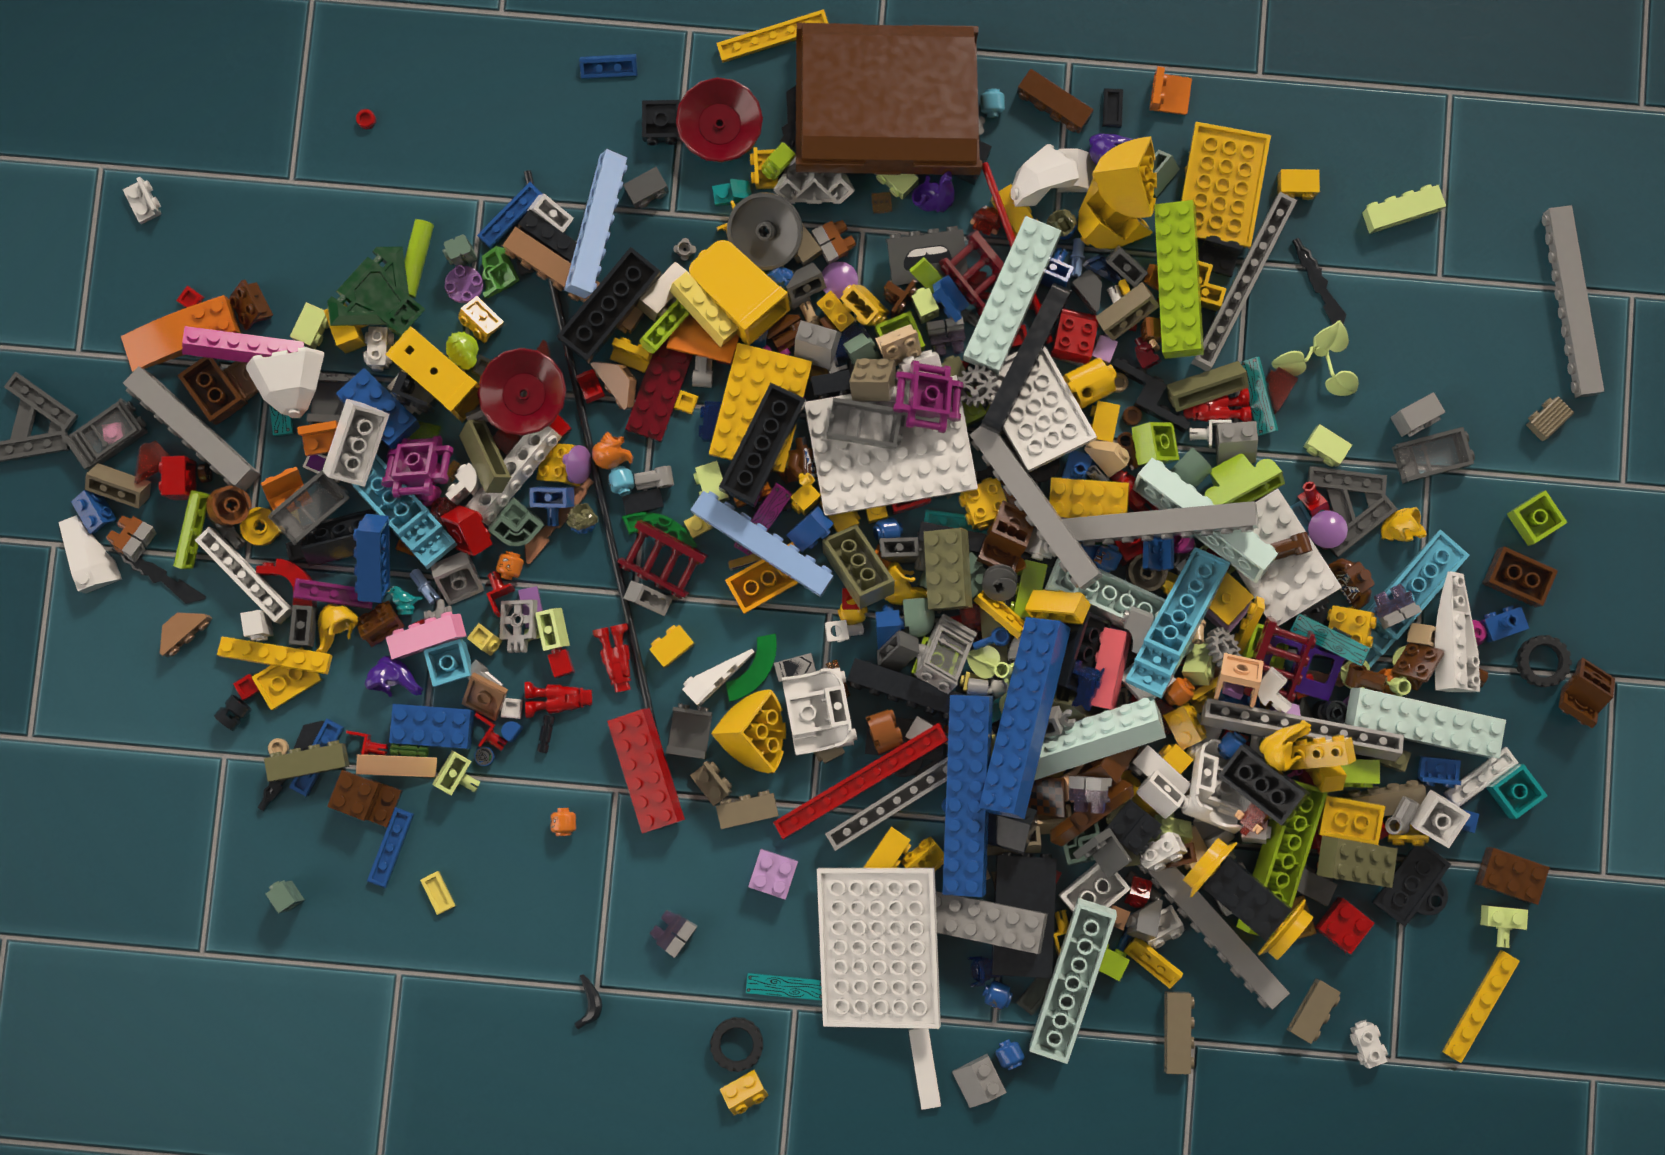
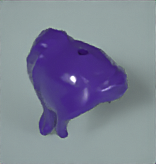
M1095 134L1089 139L1091 160L1097 166L1098 161L1105 153L1133 139L1116 134Z
M950 171L946 172L941 177L939 184L936 182L930 183V176L927 175L925 182L917 186L912 192L913 204L925 212H945L952 206L954 201V187L951 181L952 173Z
M391 656L380 658L377 665L369 670L364 683L368 690L382 691L388 694L389 697H392V693L389 691L390 687L396 684H400L416 696L422 695L421 692L423 691V688L415 682L407 666L398 659H391Z

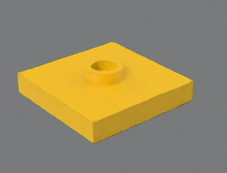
M1226 572L1208 609L1229 626L1255 596Z

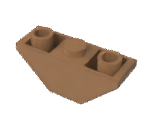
M592 362L591 366L596 376L605 383V389L614 395L617 405L624 410L632 409L635 402L637 380L627 366L607 362Z
M176 613L162 625L160 654L166 657H172L180 651L179 647L184 643L187 644L195 637L194 634L208 627L209 621L213 618L206 614Z

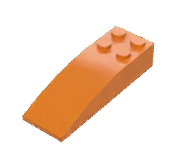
M225 295L166 315L121 336L132 372L138 366L145 369L185 355L182 354L185 326L241 334L230 299Z

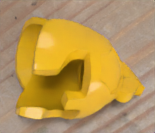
M1417 507L1404 508L1391 514L1382 524V538H1386L1389 541L1395 539L1409 542L1413 541V537H1426V531L1420 524L1421 514Z

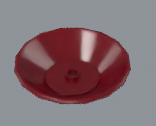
M718 77L700 81L689 89L678 105L676 117L680 139L689 151L704 160L715 162L738 159L751 150L761 135L763 121L759 101L749 88L735 80ZM720 121L723 125L717 126L716 123Z
M518 348L505 351L489 362L480 376V387L477 392L481 411L493 426L505 433L524 436L540 432L555 421L564 406L566 386L563 373L553 359L538 350ZM523 391L527 392L526 397H521Z

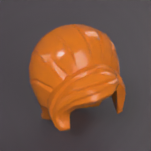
M610 432L605 433L601 441L595 444L592 449V458L595 464L603 469L616 468L625 461H629L632 464L633 456L631 452L621 448L624 437H612Z

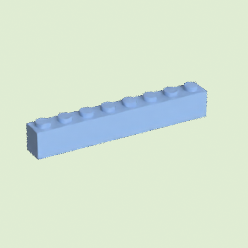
M608 149L599 156L564 291L584 299L592 294L597 287L595 281L601 271V266L599 265L606 252V249H604L605 243H607L610 237V232H608L609 226L614 221L613 211L619 202L617 195L623 186L622 176L627 171V165H625L627 157Z
M703 491L691 508V512L819 597H822L834 579V576L831 574L832 570L824 565L822 567L815 564L816 560L807 554L804 557L794 545L790 544L787 546L783 543V538L775 533L772 536L766 532L767 528L760 523L755 525L750 521L751 517L745 513L739 514L735 512L733 505L728 502L723 504L713 492L709 491V493Z

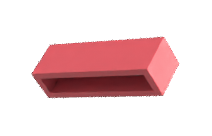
M1106 627L1101 632L1099 637L1101 645L1095 656L1096 668L1091 674V681L1093 682L1091 689L1087 693L1088 705L1110 710L1117 707L1132 637L1131 633Z

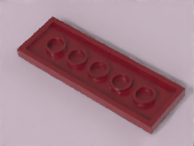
M669 337L652 354L625 428L627 431L661 443L694 356L667 349Z

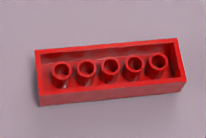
M650 708L641 709L607 721L641 832L646 833L685 820Z

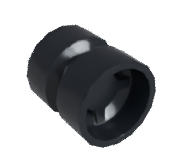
M231 694L225 702L226 706L220 707L214 717L222 725L235 731L241 724L240 719L246 718L252 709L243 700ZM231 711V712H232L233 714H235L236 716L233 717V716L230 715L228 712Z
M1338 700L1318 701L1313 707V718L1344 724L1347 706L1344 702Z

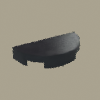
M1059 458L1030 471L1029 475L1038 483L1049 481L1058 472L1060 466Z

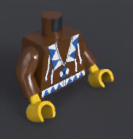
M807 437L795 438L797 450L788 451V482L799 481L801 485L810 486L815 479H818L813 449L808 448Z
M1342 558L1328 564L1342 587L1340 591L1348 603L1352 604V607L1347 608L1360 610L1371 601V588L1375 583L1371 578V572L1365 569L1361 562H1352Z

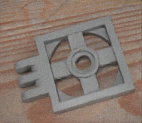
M538 600L501 601L500 640H508V653H526L528 651V639H536L537 620L535 613L537 612ZM522 604L530 608L529 615L522 614ZM514 607V613L508 616L510 610ZM517 616L521 618V621L518 624L515 621ZM529 623V631L525 635H521L523 624ZM507 624L513 626V635L510 633Z

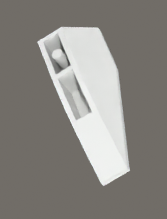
M1452 571L1448 572L1446 576L1435 630L1434 648L1444 651V655L1435 669V689L1438 691L1480 692V660L1464 574Z

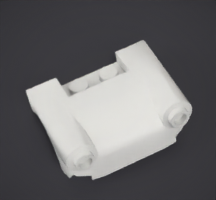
M823 668L808 674L782 678L796 756L854 745V740H857L855 728L851 729L850 714L843 684L846 682L845 672L840 671V668Z
M1211 739L1205 743H1196L1187 749V754L1193 759L1194 763L1190 794L1186 796L1180 805L1181 811L1186 815L1235 834L1242 829V825H1237L1238 819L1234 815L1238 810L1244 811L1245 797L1218 777L1230 758L1225 760L1218 753L1220 751L1218 744L1221 743V740Z

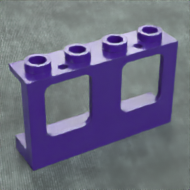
M1272 636L1270 641L1273 647H1276L1278 643L1296 647L1298 649L1297 655L1300 654L1303 646L1301 643L1280 636ZM1315 644L1314 648L1310 649L1308 653L1309 662L1307 667L1302 669V681L1299 686L1296 685L1294 691L1329 701L1345 658ZM1272 654L1265 655L1263 660L1265 665L1270 664ZM1315 654L1334 659L1332 669L1325 683L1306 678L1308 668ZM1293 662L1290 673H1293L1296 662ZM1287 680V682L1282 688L1287 689L1289 680Z

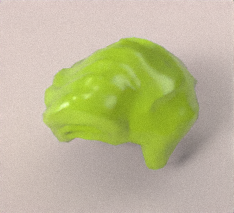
M465 331L452 333L446 342V353L449 359L463 370L471 369L476 365L479 347L475 338L466 334Z

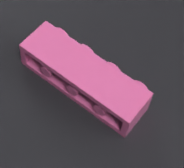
M446 612L441 614V618L436 619V617L424 620V624H411L407 630L398 629L392 631L393 635L386 637L391 659H402L423 652L425 649L466 637L461 614Z

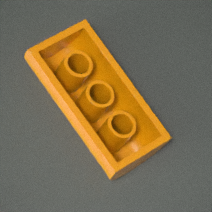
M763 559L725 580L744 614L798 584L797 581Z

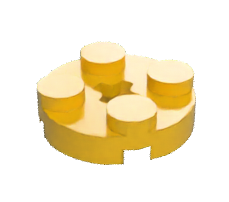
M255 507L249 511L248 517L240 524L241 534L246 541L256 546H265L272 543L280 535L278 527L268 517L272 512L271 510ZM258 522L265 524L263 531L256 530Z

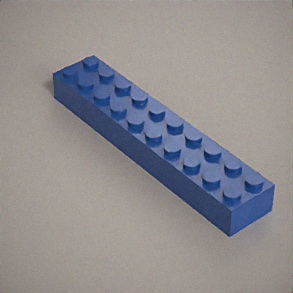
M1026 617L979 805L980 809L988 813L1025 819L1071 630L1070 627L1061 621Z
M950 695L942 895L983 897L986 895L989 813L980 809L979 805L991 760L993 696Z

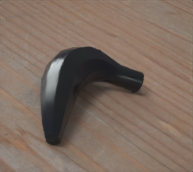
M584 974L579 977L587 996L588 1009L586 1014L574 1023L577 1029L596 1021L602 1011L600 995Z

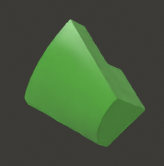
M495 246L482 256V265L484 267L482 278L485 280L486 292H483L484 298L500 293L520 281L509 257L504 253L506 250L502 247Z

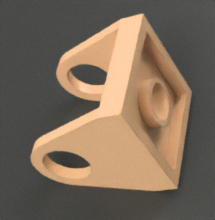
M1224 653L1214 699H1219L1223 681L1252 687L1249 707L1254 708L1261 685L1263 661Z

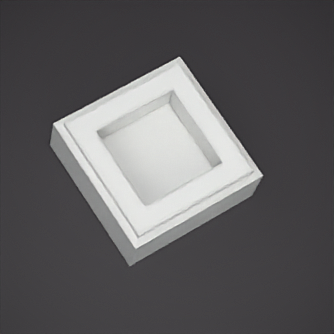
M505 698L501 709V717L521 719L523 700Z

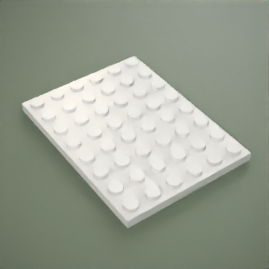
M957 375L950 376L953 377L952 380L958 381ZM905 384L903 404H909L910 384ZM897 386L894 387L891 401L858 402L893 407L896 403ZM953 389L951 393L950 412H952ZM851 394L834 397L852 400ZM833 397L806 402L805 410L825 516L978 490L961 400L959 410L961 421L953 422L947 419L945 433H938V430L920 427L907 428L906 420L908 413L902 412V415H906L904 427L900 426L899 428L902 440L901 446H896V451L827 439ZM850 409L846 435L857 437L860 410ZM864 411L865 416L862 420L860 437L889 442L893 420H896L897 415L878 414V412ZM915 415V419L939 423V418L937 417L932 419Z
M818 868L817 886L823 1026L939 1029L941 1027L934 868Z

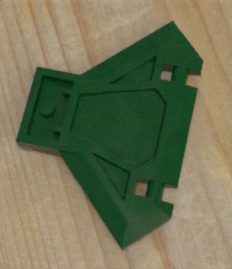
M376 247L372 251L376 257L373 260L367 257L336 291L340 295L338 299L331 296L327 300L330 326L385 325L398 337H401L422 315L425 308L409 296L403 247ZM383 262L386 265L381 267L379 264ZM346 301L350 303L347 307L344 305Z

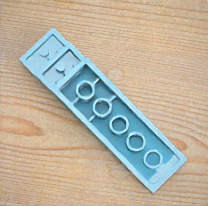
M376 454L365 487L350 484L378 515L389 516V528L425 568L429 569L457 546V543L415 495H402V497L394 498L392 494L393 486L387 488L381 485L382 478L385 477L387 465Z
M1439 530L1367 610L1368 612L1375 613L1374 617H1377L1376 627L1371 632L1373 644L1366 658L1370 668L1400 638L1420 613L1386 629H1383L1379 619L1414 602L1423 611L1444 586L1447 573L1450 571L1456 572L1469 557V554L1442 530Z
M1195 547L1144 638L1143 645L1125 679L1126 683L1162 699L1231 562Z

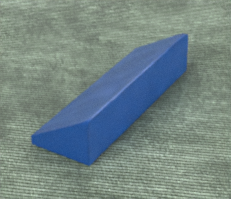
M636 54L580 57L579 59L581 78L637 76Z

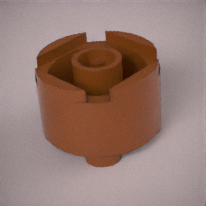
M236 486L218 488L206 500L208 515L219 525L228 526L241 523L248 517L251 510L249 495L243 489ZM231 503V507L227 509L226 505Z
M892 709L865 717L878 754L904 744L900 728H895L897 724Z

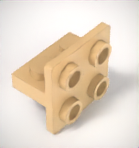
M911 324L875 338L883 358L895 359V366L903 362L902 359L914 356L916 358L922 353L918 333Z

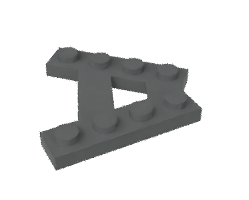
M15 372L4 387L21 400L10 440L0 441V462L70 450L64 437L68 435L67 431L79 416L25 377ZM37 411L51 420L48 433L30 436Z
M1309 467L1307 482H1314L1316 488H1325L1327 490L1333 512L1341 515L1347 524L1348 532L1345 540L1339 546L1329 548L1336 558L1398 510L1386 496L1387 475ZM1348 491L1365 494L1368 508L1357 517H1355Z

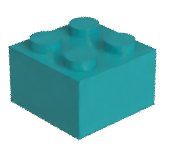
M1524 764L1515 765L1486 787L1509 819L1519 818L1548 796Z

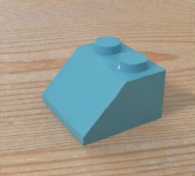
M461 638L423 650L433 687L471 676L470 655L466 642Z

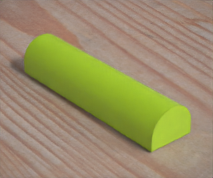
M415 219L404 260L409 296L416 298L434 228L432 223L420 219Z
M676 300L640 339V344L648 352L655 353L690 313Z
M190 491L174 567L180 569H193L199 546L195 539L202 533L207 511L206 500L210 494Z

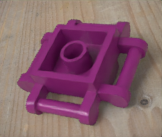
M912 360L910 365L911 373L896 372L897 393L893 411L908 413L906 420L907 428L920 427L938 430V433H945L947 419L953 422L961 421L959 410L963 382L952 380L953 377H950V366L944 365L940 367ZM905 381H910L909 404H903ZM953 389L952 412H950L951 393ZM915 415L932 419L937 417L939 418V423L915 419Z
M441 436L412 440L410 438H403L402 443L397 444V449H390L387 452L388 462L381 485L387 488L393 486L392 494L394 498L402 497V495H433L434 482L440 484L448 482L449 476L447 472L450 456L453 455L454 451L453 447L448 445L442 446ZM438 455H443L440 472L435 473ZM407 484L408 487L402 488V485Z

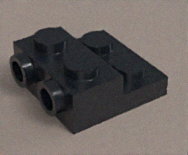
M642 100V138L644 142L654 146L658 145V142L676 145L677 141H681L676 125L680 100Z
M1129 799L1104 830L1110 828L1118 841L1137 856L1139 853L1143 855L1149 848L1147 843L1151 838L1156 839L1162 831L1160 829L1162 824Z

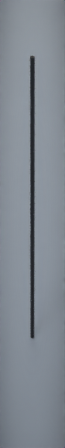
M531 170L525 171L526 184L531 182L534 185ZM548 279L558 326L561 331L565 327L566 322L559 291L552 285L554 282ZM563 344L585 445L591 456L592 476L623 613L629 627L628 635L645 709L650 708L658 732L630 604L628 600L624 599L626 586L620 567L621 564L617 562L619 556L599 467L592 458L594 445L581 388L576 378L577 371L572 350Z

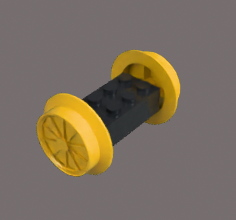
M1218 838L1183 879L1192 888L1190 897L1192 898L1210 877L1211 879L1203 889L1262 939L1267 941L1258 952V955L1268 952L1278 960L1313 919V916L1304 910L1306 900L1303 899L1292 911L1288 904L1230 856L1221 866L1222 861L1238 843L1235 842L1227 845Z

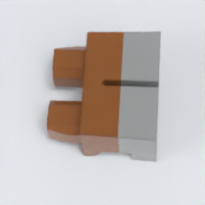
M843 220L835 223L830 221L812 230V237L822 249V255L828 265L843 256H847L848 251L856 246L852 236L842 239L840 234L848 231Z
M122 516L117 523L118 527L123 529L121 533L118 534L112 530L106 538L117 552H121L128 559L136 562L145 550L144 546L147 547L157 533L153 526L134 516L131 519Z

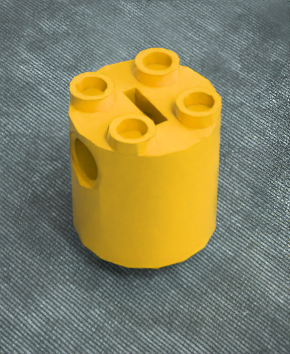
M1099 357L1062 376L1081 409L1116 392L1114 382L1117 378L1116 371L1111 364L1106 366Z

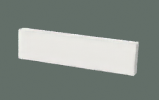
M1504 747L1501 750L1500 758L1488 759L1461 779V785L1449 788L1444 792V795L1449 801L1460 807L1517 765L1518 761L1509 749Z
M908 1029L921 1109L941 1107L929 1029Z

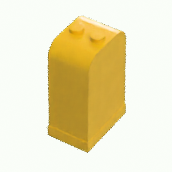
M720 240L712 244L707 250H702L689 267V273L738 327L736 334L746 345L750 346L790 311L788 293L729 241Z
M411 326L385 354L462 423L466 419L465 413L474 410L479 405L477 392L480 385Z

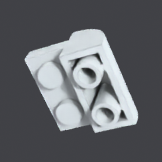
M470 463L467 465L463 464L457 469L455 477L460 482L453 483L445 494L456 505L461 503L469 494L474 496L482 487L476 470Z

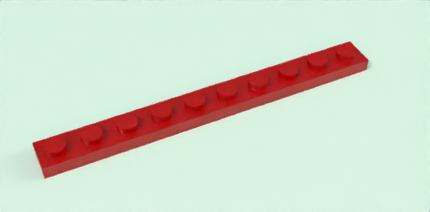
M937 723L777 819L773 823L781 838L789 837L948 742L947 734L941 724Z

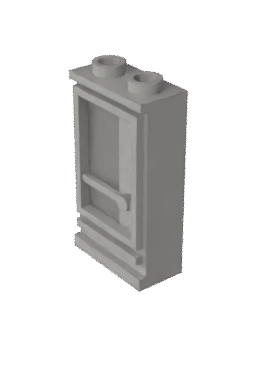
M943 614L934 625L915 675L937 687L940 691L949 694L958 684V679L977 633Z

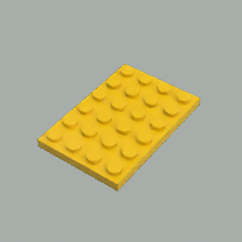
M1195 122L1181 201L1193 200L1196 208L1197 239L1204 240L1207 236L1213 235L1220 237L1222 241H1236L1245 248L1251 247L1271 135Z
M737 343L709 455L728 460L733 459L770 382L804 398L813 362ZM796 425L773 471L785 472L788 451L791 448Z

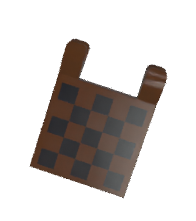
M1046 776L1034 780L1027 808L1037 810L1038 815L1066 817L1064 778Z

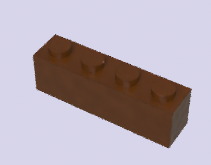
M1033 69L1028 71L1017 89L1018 96L1022 100L1030 101L1039 111L1047 112L1054 121L1062 122L1071 132L1076 131L1080 133L1094 109Z

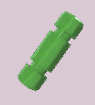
M391 744L390 754L428 757L429 748L428 746L418 747V745L407 744L399 746V744Z

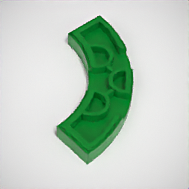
M646 512L622 516L629 535L638 532V529L634 527L638 520H643L678 540L697 548L690 533L679 523L667 516Z
M776 634L757 637V652L752 665L737 679L726 682L729 702L752 693L767 678L776 657Z

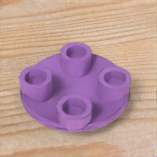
M833 262L822 271L827 287L823 291L827 294L831 290L838 299L843 296L842 292L847 286L858 285V275L855 269L848 263Z
M456 266L448 273L445 279V290L448 296L458 303H468L476 296L479 297L483 289L481 275L469 266Z
M581 445L574 446L568 454L563 456V464L566 465L568 481L581 484L590 475L591 456L586 447Z
M1333 511L1317 513L1312 517L1308 526L1311 540L1322 549L1339 546L1345 540L1348 532L1344 518Z

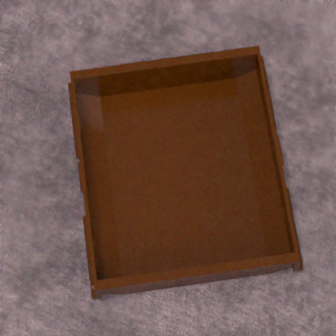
M797 23L796 172L944 175L950 171L952 175H980L982 160H980L978 26Z

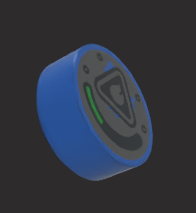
M480 747L476 750L474 758L477 764L489 766L493 763L495 754L489 747Z

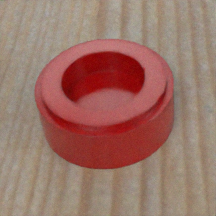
M363 109L357 113L356 121L361 128L371 129L376 123V117L371 110Z

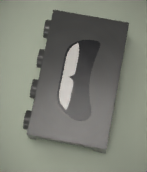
M958 226L946 227L947 231L940 232L939 228L928 229V233L920 234V231L908 232L909 236L901 237V233L891 234L890 238L885 239L891 272L890 281L895 285L909 284L913 279L919 282L909 269L922 258H925L945 277L946 274L941 270L939 261L944 258H948L950 261L965 248L963 229H958ZM966 257L955 266L961 275L968 271Z

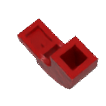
M276 559V566L275 563L264 562L263 566H256V574L286 577L293 587V592L296 578L313 581L311 576L302 567L287 560ZM293 598V605L317 608V601Z

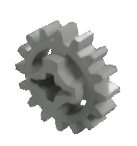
M976 365L975 369L969 366V371L967 373L962 371L964 376L957 378L963 382L960 400L963 402L967 401L966 404L970 407L974 404L978 408L979 403L986 406V401L992 402L991 396L996 395L994 389L999 388V386L994 382L998 379L993 376L994 373L991 370L988 371L986 366H983L982 369L979 365ZM982 375L986 376L988 381L983 380ZM966 391L971 392L972 398L967 395Z
M1217 627L1207 633L1208 638L1205 639L1208 643L1206 648L1210 650L1208 655L1213 657L1212 662H1217L1218 667H1221L1224 653L1241 656L1238 653L1241 648L1237 647L1239 642L1235 641L1234 634L1230 635L1229 630H1224V627Z

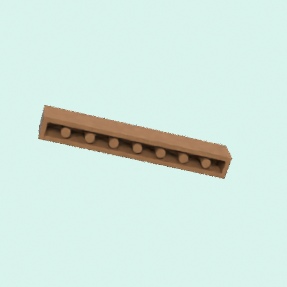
M515 227L502 245L504 250H506L504 253L512 259L516 257L521 260L520 264L525 268L536 270V274L546 281L548 278L554 282L552 285L558 290L562 291L565 289L571 263ZM569 293L568 295L570 298L577 302L579 300L585 302L589 298L588 296L586 299H584L572 293ZM635 307L619 326L618 330L625 334L626 332L632 334L644 313Z

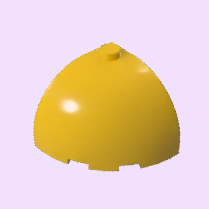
M1151 136L1133 139L1112 148L1100 158L1092 173L1093 180L1097 183L1103 200L1115 211L1129 217H1152L1156 198H1153L1154 188H1157V172L1153 173L1154 160L1156 159Z
M762 690L745 697L723 716L711 733L733 758L753 770L764 773H775L784 753L782 746L783 739H786V725L782 721L780 713L782 708L776 695L772 690Z

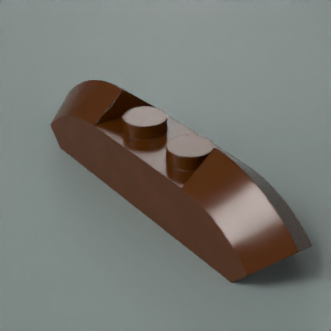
M1122 779L1117 785L1112 786L1050 830L1051 843L1061 847L1135 796L1133 784Z

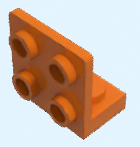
M1157 66L1154 73L1149 110L1187 115L1192 78L1164 74L1165 67Z
M297 467L286 469L281 474L269 477L261 482L264 494L272 510H275L304 485ZM308 491L296 499L301 502L302 507L312 503ZM292 502L286 509L291 513L299 509V507H296L295 503Z

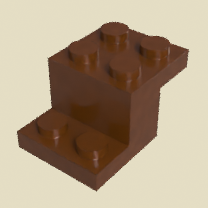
M1004 500L1001 502L996 517L987 530L976 561L989 567L996 564H1004L1010 566L1015 571L1019 558L1027 548L1034 526H1031L1026 520L1027 514L1024 510L1020 511L1017 506Z
M1582 657L1577 662L1574 675L1561 688L1559 708L1564 713L1575 717L1581 724L1593 728L1597 724L1598 713L1613 699L1615 678Z
M341 770L327 807L363 821L369 820L388 827L393 811L397 807L403 791L374 779Z

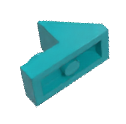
M730 179L731 183L712 186L715 206L731 204L732 200L734 203H739L744 198L752 195L750 181Z

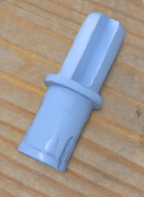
M1080 238L1073 239V251L1070 259L1071 266L1074 267L1072 277L1081 276L1082 262L1085 260V256H1083L1085 243Z
M414 569L409 574L417 585L418 591L422 592L430 605L435 603L434 599L435 601L440 599V596L431 586V581H427L419 569Z

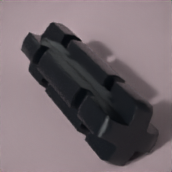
M545 715L543 718L544 726L542 725L540 744L537 747L538 752H548V743H550L553 730L552 724L554 725L555 720L554 716Z

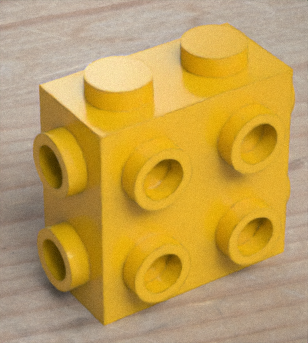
M853 284L843 290V296L840 298L844 302L843 306L849 312L853 311L857 315V321L862 325L875 326L888 319L887 315L890 312L865 286Z
M986 478L981 481L982 483L977 484L978 490L961 492L959 496L960 505L965 507L967 512L965 514L968 525L971 524L973 530L988 528L993 523L1003 500L1007 502L1000 481L997 478Z
M1334 605L1332 609H1329L1327 620L1330 621L1329 628L1333 629V627H1336L1352 635L1351 639L1370 648L1372 647L1373 637L1371 632L1372 629H1375L1377 617H1374L1375 613Z

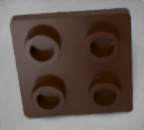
M914 279L905 291L891 281H888L884 286L885 300L894 305L891 310V318L903 314L906 309V302L912 301V295L917 290V281Z
M241 280L229 299L231 306L238 314L239 322L243 324L245 330H248L255 322L271 319L273 313L257 282L248 284L246 280Z
M389 600L378 604L369 613L362 614L358 618L357 624L362 640H366L371 647L386 639L387 636L392 635V631L405 627L393 610Z
M1409 642L1392 668V673L1406 677L1411 683V689L1418 691L1423 682H1428L1442 659L1444 651Z

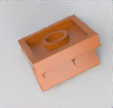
M335 420L297 427L298 435L302 436L305 456L329 453L339 422Z

